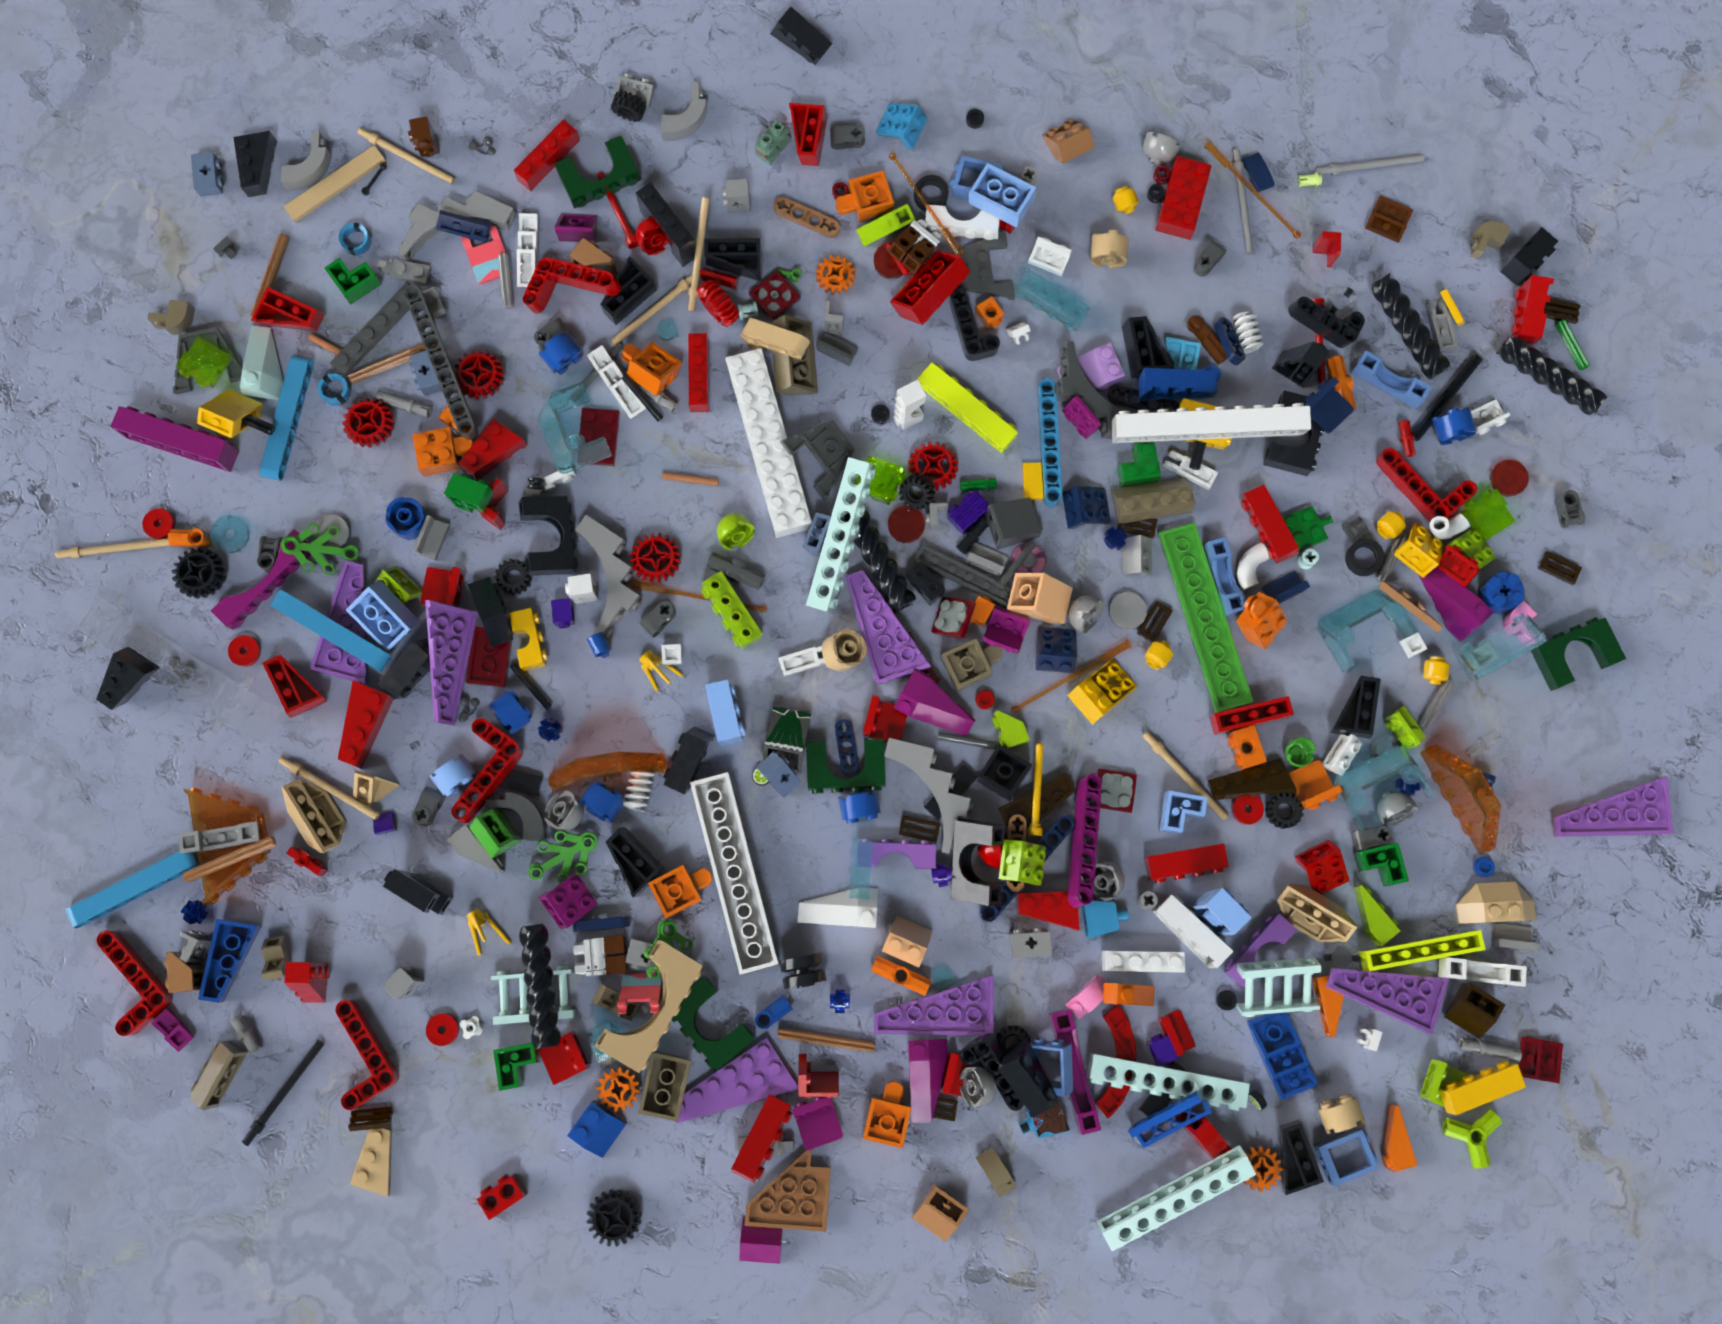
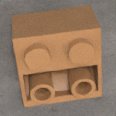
M1074 119L1066 120L1063 125L1050 128L1047 133L1042 135L1054 158L1063 164L1095 148L1090 128Z
M582 238L569 254L574 264L612 273L614 277L617 275L613 256L607 251L603 252L598 249L597 244L591 240L588 242Z
M166 952L167 957L164 960L165 968L167 969L165 985L168 993L199 991L205 968L199 963H190L179 959L182 954L181 952Z
M934 1183L912 1218L946 1242L959 1227L969 1208Z

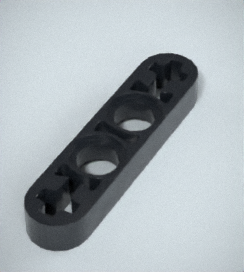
M1114 385L1108 392V398L1112 403L1137 410H1149V413H1157L1162 403H1164L1163 409H1168L1172 405L1174 409L1172 412H1176V409H1179L1180 406L1173 399L1155 400L1158 404L1156 408H1150L1148 401L1132 403L1130 396L1137 395L1139 397L1138 390L1122 385ZM1115 391H1119L1118 398L1115 397ZM1128 393V395H1127V397H1126V401L1123 400L1124 397H1125V394Z

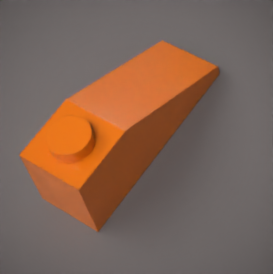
M1329 974L1312 977L1317 1003L1320 1005L1319 1012L1325 1036L1335 1037L1344 996L1325 987Z
M1104 983L1103 1003L1154 1006L1155 986Z
M1389 1104L1382 1147L1384 1154L1382 1161L1384 1166L1393 1172L1418 1165L1400 1107L1396 1104Z

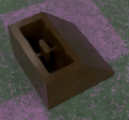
M1462 983L1444 1018L1480 1039L1497 1022L1506 1004L1471 983Z

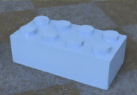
M1219 888L1205 891L1189 907L1217 936L1235 935L1252 918L1248 914L1249 910L1242 903L1238 904L1234 900L1235 896L1227 888L1225 890Z

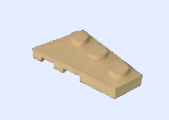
M379 1128L368 1131L350 1185L383 1196H390L391 1129Z

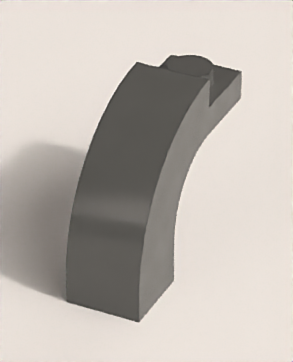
M505 792V800L501 796H492L491 800H485V808L514 810L521 816L524 825L523 840H546L544 817L539 808L529 799L516 793Z

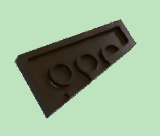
M1281 758L1208 780V787L1215 800L1240 798L1244 795L1256 797L1259 794L1267 793L1279 795L1280 792H1289L1291 794L1296 793L1297 790Z
M1067 773L1041 786L1039 822L1076 791ZM1033 790L998 808L1007 828H1009V819L1017 814L1022 815L1026 819L1027 827H1029L1032 820ZM1018 819L1016 823H1013L1016 827V833L1012 832V835H1023V833L1019 832V826L1023 825V823Z

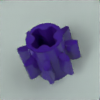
M945 863L936 864V869H931L933 884L938 883L939 887L948 886L949 881H952L951 866L945 867Z

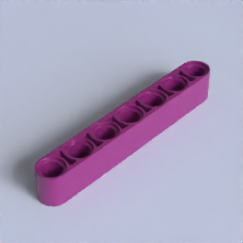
M1095 773L1081 778L1077 783L1068 902L1074 908L1087 905L1093 900L1102 780Z

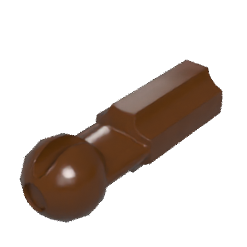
M1199 315L1191 316L1187 321L1188 330L1198 338L1201 345L1218 365L1222 364L1228 358L1219 338L1206 325L1203 317Z

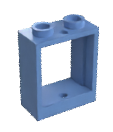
M961 156L960 162H957L955 166L956 176L951 179L950 183L952 196L969 200L971 187L960 185L964 168L982 172L986 164L989 163L1004 171V165Z
M1042 1037L1034 1038L1030 1044L1039 1062L1040 1049L1060 1051L1061 1082L1049 1081L1057 1096L1065 1097L1073 1092L1072 1044L1064 1043V1040L1046 1041Z
M1355 1128L1313 1145L1328 1184L1335 1187L1379 1169L1377 1155L1370 1149L1368 1144L1370 1139L1366 1131ZM1358 1138L1368 1164L1339 1176L1328 1149Z

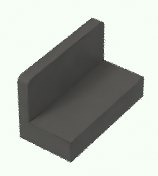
M826 332L821 340L818 339L816 342L817 351L847 366H850L858 352V348Z

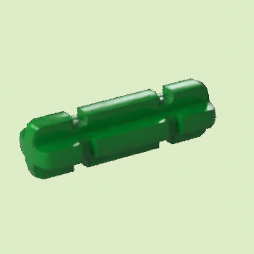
M996 478L960 481L961 491H968V489H971V491L985 490L986 488L995 489L997 487Z

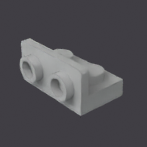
M625 73L624 77L618 76L615 94L618 91L631 92L632 95H637V98H642V101L646 103L645 105L650 107L653 91L657 86L652 85V80L642 78L641 81H637L635 76Z
M181 931L180 936L189 941L183 946L179 959L190 963H203L210 949L211 940L208 939L209 935L201 931Z

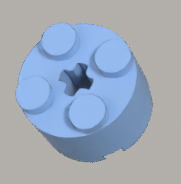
M463 754L458 755L459 759L456 761L453 759L434 771L435 774L430 775V778L443 796H453L461 790L459 786L462 784L468 785L476 778L475 770Z

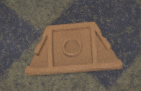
M1385 581L1378 585V588L1437 633L1441 630L1443 626L1426 611V606L1419 600L1414 602L1411 599V594L1405 589L1401 588L1399 590Z

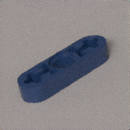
M1221 317L1214 324V328L1228 360L1233 365H1239L1245 360L1246 355L1232 323L1227 318Z
M842 719L835 725L841 770L845 775L851 776L858 770V760L852 725L848 720ZM841 724H845V727H849V729L846 730V736H851V739L844 738L842 740H839V737L843 738L842 731H838V728L841 727ZM844 742H849L852 745V750L849 753L841 750V745ZM854 755V758L850 757L851 764H855V767L849 772L847 768L844 769V766L847 765V759H842V756Z
M630 916L576 921L572 924L573 932L630 927Z

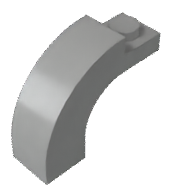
M692 82L691 103L686 111L678 115H662L661 134L663 141L684 139L695 133L703 124L707 114L706 99H704V91L700 89L699 82Z
M312 130L311 152L305 161L296 165H281V183L287 191L308 188L317 183L327 172L331 162V154L327 149L326 138L322 136L319 130Z

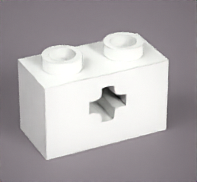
M591 574L567 577L568 583H565L566 594L569 595L570 599H573L575 604L598 601L596 582Z

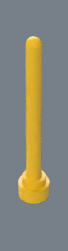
M1042 743L1036 744L1032 820L1029 827H1027V836L1042 837L1043 828L1039 824L1044 747Z

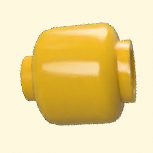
M1127 185L1115 190L1112 200L1116 211L1119 213L1124 212L1125 215L1134 212V207L1139 204L1134 188H1129Z
M1388 511L1377 521L1378 534L1384 539L1396 538L1406 528L1405 517L1399 512Z
M1166 641L1153 642L1145 653L1146 664L1155 670H1159V668L1164 669L1173 657L1171 645Z
M1430 657L1424 663L1423 678L1429 680V684L1441 685V681H1447L1449 678V662L1446 661V658Z

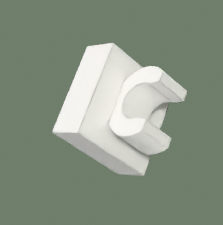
M1021 322L1006 329L1008 336L1012 337L1017 345L1020 344L1019 337L1022 335L1025 341L1029 340L1027 332H1030V328L1027 323Z
M1418 632L1399 642L1408 659L1427 649Z
M681 644L661 645L662 665L682 664Z
M1360 1029V1032L1365 1033L1366 1039H1357V1042L1364 1044L1363 1048L1377 1051L1383 1032L1375 1029Z

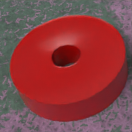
M160 508L149 511L142 521L144 532L153 539L167 538L170 530L175 529L176 525L173 515ZM161 521V525L157 527V523Z
M238 636L228 646L230 660L241 667L255 664L261 655L260 644L250 636ZM247 648V652L242 654V650Z
M1244 795L1233 801L1231 807L1232 815L1239 823L1251 825L1262 818L1264 805L1258 796ZM1245 806L1251 808L1249 813L1245 811Z
M437 1014L426 1025L428 1040L437 1046H446L453 1043L459 1034V1023L450 1014ZM441 1026L446 1028L445 1033L440 1032Z

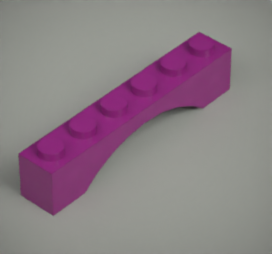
M293 529L287 536L292 535L296 537L300 533ZM305 539V540L302 541L301 543H309V542ZM280 542L276 562L268 575L252 589L235 596L224 597L211 612L226 627L232 630L240 627L244 619L249 614L254 613L258 605L262 601L267 600L276 587L283 585L286 578L298 570L301 563L293 554L284 553ZM288 542L287 547L292 549L295 547V544ZM300 550L306 559L312 556L309 551Z
M1071 1009L1049 1013L1055 1040H1064V1043L1072 1044L1073 1092L1069 1096L1078 1132L1084 1135L1100 1131L1101 1126L1084 1071Z

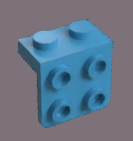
M890 103L876 129V133L879 136L898 137L907 149H913L928 118L918 105Z

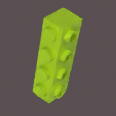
M722 571L702 582V589L700 591L705 599L709 598L712 603L711 608L715 615H720L724 629L731 632L733 635L731 637L732 641L737 647L740 646L743 650L762 638L761 630Z

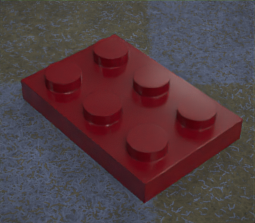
M582 408L577 464L615 466L620 420L619 410Z
M475 626L466 683L506 688L512 640L491 647L484 627Z

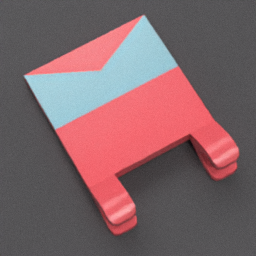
M492 226L490 230L493 241L476 247H472L469 238L461 237L478 285L500 278L498 255L506 253L496 226ZM510 265V274H511V273H513V270H512L511 265Z
M623 973L619 1000L617 1001L618 1014L627 1013V1002H650L651 1013H659L662 986L661 973L657 979L649 978L647 973Z

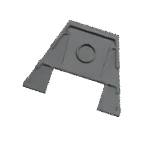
M1006 230L999 232L998 239H982L953 252V254L961 256L970 271L957 288H962L967 292L985 293L993 297L1000 296L1008 298V300H1015L1013 282L994 284L989 250L1007 249Z
M217 327L179 335L176 356L177 368L174 374V394L192 391L189 372L224 364L226 365L229 382L241 381L242 367Z
M834 420L780 441L789 455H793L805 444L827 474L813 486L822 499L829 497V492L837 483V478L841 471L846 467L848 457L851 458L855 451Z

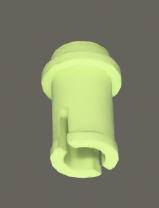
M1315 172L1312 175H1299L1298 182L1300 181V183H1298V186L1315 185V187H1318V185L1322 184V174Z

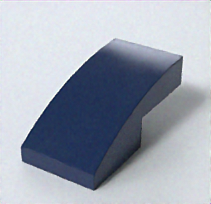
M1260 153L1242 158L1244 168L1250 175V182L1257 192L1275 186L1272 175Z

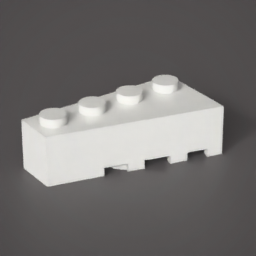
M1168 895L1152 912L1208 968H1218L1233 953V950L1215 935L1208 925L1202 923L1194 911L1188 910L1183 905L1184 902L1180 897Z

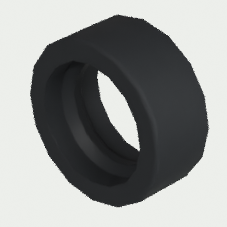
M925 175L915 185L914 202L918 208L925 212L927 205L945 206L949 194L948 185L939 176ZM933 185L941 190L942 196L936 202H927L921 198V189L925 186Z
M1371 539L1356 541L1347 550L1345 555L1348 569L1358 576L1374 574L1382 567L1385 560V553L1382 547ZM1366 547L1374 553L1376 561L1372 567L1363 568L1356 563L1354 554L1358 548Z

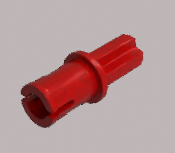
M1403 420L1398 422L1401 435L1399 440L1402 442L1404 456L1411 458L1416 455L1413 441L1415 436L1412 435L1410 421Z

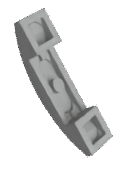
M258 821L237 824V826L178 834L180 854L217 850L260 841Z

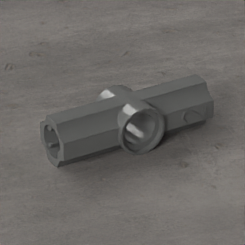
M716 552L711 554L707 564L708 568L716 572L722 571L729 580L736 583H744L757 590L761 588L766 576L748 567L747 564L738 559H730Z

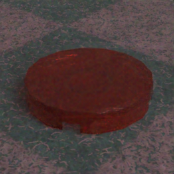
M887 243L883 244L874 254L873 263L875 270L886 279L900 278L903 276V273L892 256L887 252Z
M1512 459L1497 463L1489 476L1493 489L1505 497H1512L1522 493L1529 482L1525 466Z
M901 506L892 512L888 519V531L896 541L903 544L912 543L923 535L925 519L919 510L909 509V506Z

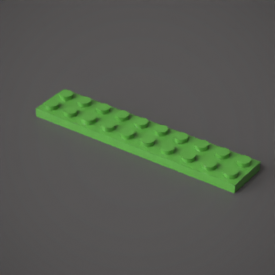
M1191 523L1159 532L1158 537L1215 713L1253 703L1254 701L1196 524Z

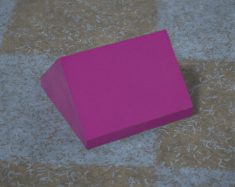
M560 214L555 224V232L559 241L580 242L584 238L588 242L591 240L596 243L597 215Z
M743 1218L739 1261L780 1264L783 1229L745 1226V1218Z

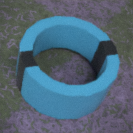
M349 223L339 232V242L348 254L361 255L369 250L371 237L363 225ZM353 232H361L365 235L363 243L358 247L346 245L347 237Z
M339 374L325 375L318 383V393L329 405L340 406L351 395L349 383ZM332 381H340L344 385L342 393L336 398L325 396V388Z

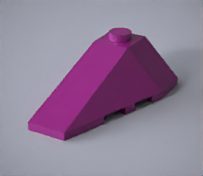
M1435 567L1424 578L1418 575L1428 595L1432 597L1437 612L1442 616L1446 629L1459 642L1475 631L1494 613L1478 596L1461 586Z
M914 669L894 708L911 718L967 736L975 719L960 704H956L949 697V694L936 684L937 682L932 677Z
M947 1039L907 1041L910 1104L912 1107L911 1123L932 1122L948 1062Z

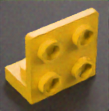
M1414 523L1408 540L1395 550L1394 555L1424 578L1439 565L1444 545L1439 539L1429 534L1425 527Z

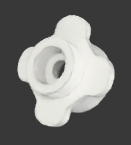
M477 1016L460 1022L465 1039H470L473 1035H481L482 1028H480Z

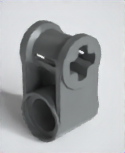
M837 125L831 127V148L836 150L861 148L865 144L864 129L860 125Z
M1210 240L1199 255L1194 266V272L1198 276L1208 275L1227 250L1215 241Z
M560 318L553 319L549 324L535 332L534 340L537 348L542 352L546 349L544 345L559 333L565 335L564 331H568L571 335V332Z
M1568 490L1555 498V505L1561 527L1568 528L1569 525L1574 524L1583 525L1585 515L1578 493ZM1565 497L1568 498L1569 504L1565 501Z
M261 536L257 564L266 573L271 571L276 562L282 537L274 539ZM272 560L269 566H265L267 561Z
M663 601L644 616L639 624L654 638L674 619L676 611L671 603ZM663 609H667L669 614H665Z
M426 787L422 791L419 801L413 810V820L421 826L432 824L444 803L445 795L443 796L442 793ZM424 814L426 818H421L420 815Z
M1386 826L1351 832L1356 851L1386 844L1392 839V832ZM1384 833L1383 837H1378V834Z

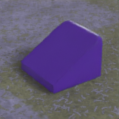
M393 811L380 814L377 820L373 819L375 835L397 831Z

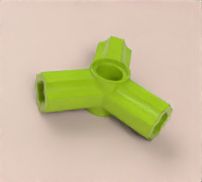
M1487 1109L1472 1125L1446 1117L1441 1129L1443 1135L1466 1142L1472 1168H1485L1491 1165L1486 1145L1487 1137L1503 1122L1495 1112ZM1474 1131L1477 1132V1138L1475 1141H1473L1471 1138V1134Z

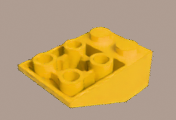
M1112 658L1080 683L1067 696L1093 725L1134 691L1137 686Z

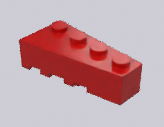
M352 681L338 760L360 769L363 768L394 700L391 696Z

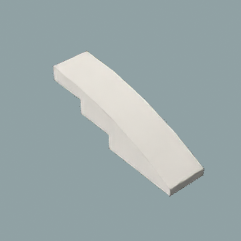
M519 213L517 287L528 286L538 264V214Z
M603 345L586 355L630 419L646 409L621 379L623 374L615 362L612 361Z

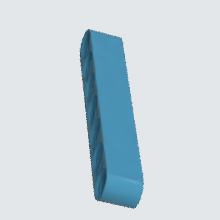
M297 355L290 357L272 422L275 426V431L268 437L260 466L261 477L280 481L284 477L313 371L314 363L312 358Z
M1045 378L1041 380L1037 389L1043 501L1046 506L1053 508L1059 504L1062 498L1057 396L1054 393L1055 382L1050 378ZM1042 387H1049L1051 391L1045 392ZM1049 404L1052 409L1046 410L1043 405ZM1050 422L1052 423L1053 427L1048 428L1044 425V423ZM1051 440L1053 441L1054 445L1049 446L1045 443V441ZM1053 458L1055 463L1049 464L1046 459ZM1054 476L1056 481L1050 482L1047 477ZM1055 494L1057 500L1049 499L1048 495Z
M281 589L270 603V606L381 673L392 657Z
M180 851L70 906L66 909V913L74 929L82 927L181 877L184 872L200 866V862L195 852L180 854Z

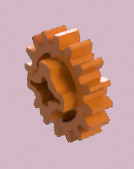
M830 255V260L823 258L824 264L819 263V269H816V282H820L819 288L825 287L824 292L827 293L830 290L832 295L835 292L841 295V290L848 292V286L853 287L852 281H855V268H851L852 262L846 263L847 258L844 257L841 260L840 255H837L835 259ZM846 273H848V277L845 281L844 276H846Z
M619 1067L618 1072H616L615 1068H611V1074L606 1071L604 1072L606 1078H599L598 1081L602 1085L596 1087V1089L601 1090L597 1098H603L600 1104L607 1103V1110L614 1107V1112H618L619 1107H621L622 1111H625L626 1105L632 1107V1100L637 1101L639 1099L635 1094L641 1092L640 1089L636 1088L640 1081H634L637 1075L630 1076V1069L623 1072V1067ZM619 1076L627 1078L629 1082L622 1081ZM611 1078L612 1084L609 1089H606V1084ZM617 1084L619 1087H623V1090L620 1092L621 1095H619V1092L614 1091ZM632 1089L630 1097L626 1100L625 1095L627 1091ZM608 1097H614L618 1103L611 1101Z
M1257 1146V1150L1249 1147L1250 1153L1245 1152L1249 1161L1254 1157L1251 1165L1256 1173L1254 1176L1256 1182L1250 1178L1243 1183L1245 1185L1250 1184V1189L1255 1190L1256 1187L1260 1192H1263V1187L1271 1190L1270 1184L1277 1186L1276 1178H1282L1278 1175V1172L1283 1171V1168L1278 1167L1281 1160L1275 1159L1277 1154L1275 1152L1270 1153V1149L1267 1147L1264 1150L1262 1146ZM1264 1155L1269 1158L1272 1165L1266 1162V1158L1264 1157ZM1260 1165L1263 1166L1264 1168L1263 1170H1260V1172L1256 1170L1260 1167Z

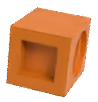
M992 296L976 306L975 313L987 330L1002 324L1004 312ZM992 312L995 316L989 317L986 313Z
M978 595L975 601L976 605L971 622L982 628L995 606L990 598Z

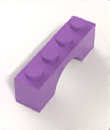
M862 839V842L857 844V867H877L878 862L885 855L901 853L912 861L915 869H936V845H932V841H920V844H912V840H901V843H893V840L881 839V843H875L873 839Z
M1280 913L1270 914L1264 920L1265 925L1261 930L1258 928L1251 935L1252 940L1240 947L1238 950L1240 954L1235 959L1231 958L1226 963L1224 973L1240 988H1245V979L1237 972V963L1255 962L1256 953L1262 945L1268 942L1285 944L1296 932L1297 929Z

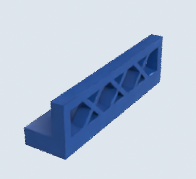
M1199 1089L1131 1125L1128 1132L1132 1138L1136 1136L1142 1147L1145 1148L1212 1113L1213 1110ZM1202 1102L1206 1109L1199 1113L1193 1111L1192 1107ZM1181 1112L1188 1113L1187 1120L1183 1122L1176 1120L1175 1115ZM1164 1121L1171 1122L1170 1128L1166 1131L1157 1128L1158 1124ZM1147 1130L1154 1131L1152 1138L1145 1141L1141 1133Z

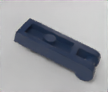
M440 210L436 230L487 242L489 238L488 231L491 230L492 224L487 220L479 221Z

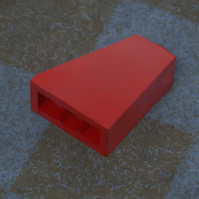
M1182 1112L1175 1119L1183 1122L1187 1120L1188 1113ZM1205 1117L1183 1127L1212 1160L1232 1150Z

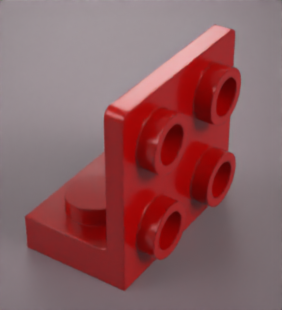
M497 478L489 484L493 494L484 513L478 512L485 520L501 530L505 523L495 507L508 492V489L503 481Z
M427 567L420 603L426 605V600L459 607L465 577L464 571L457 567H453L452 570Z
M872 695L862 736L884 739L885 742H888L889 738L901 740L907 715L894 708L895 704L881 701L880 697Z
M1330 840L1295 856L1296 862L1307 873L1311 889L1321 895L1349 882L1341 850Z
M575 1031L562 1036L558 1046L538 1049L553 1085L591 1068Z
M799 1054L798 1097L832 1098L839 1096V1072H811V1062H807V1054Z

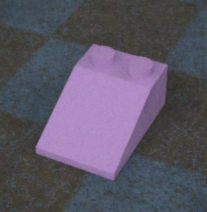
M1111 343L1095 348L1077 358L1088 382L1097 392L1111 388L1114 385H1119L1125 378L1124 371ZM1059 367V368H1057V372H1058L1059 377L1061 378V376H1060V368H1061V367Z

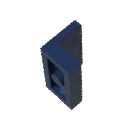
M1293 571L1263 586L1262 590L1265 595L1276 599L1280 604L1306 591L1310 585L1307 580L1302 582L1296 571Z

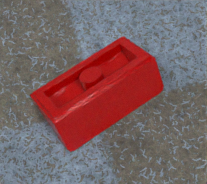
M707 267L700 269L702 280L707 281L710 279L718 285L732 289L737 288L739 276Z

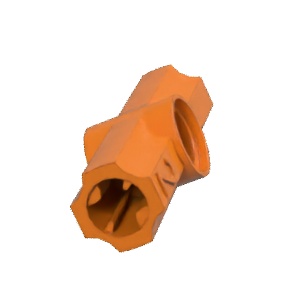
M1333 356L1326 360L1330 380L1335 377L1339 381L1334 389L1356 410L1357 407L1352 392V377L1347 374L1343 356Z
M878 955L871 968V972L923 996L926 995L932 981ZM898 970L906 972L907 976L904 981L900 982L896 979L895 974Z

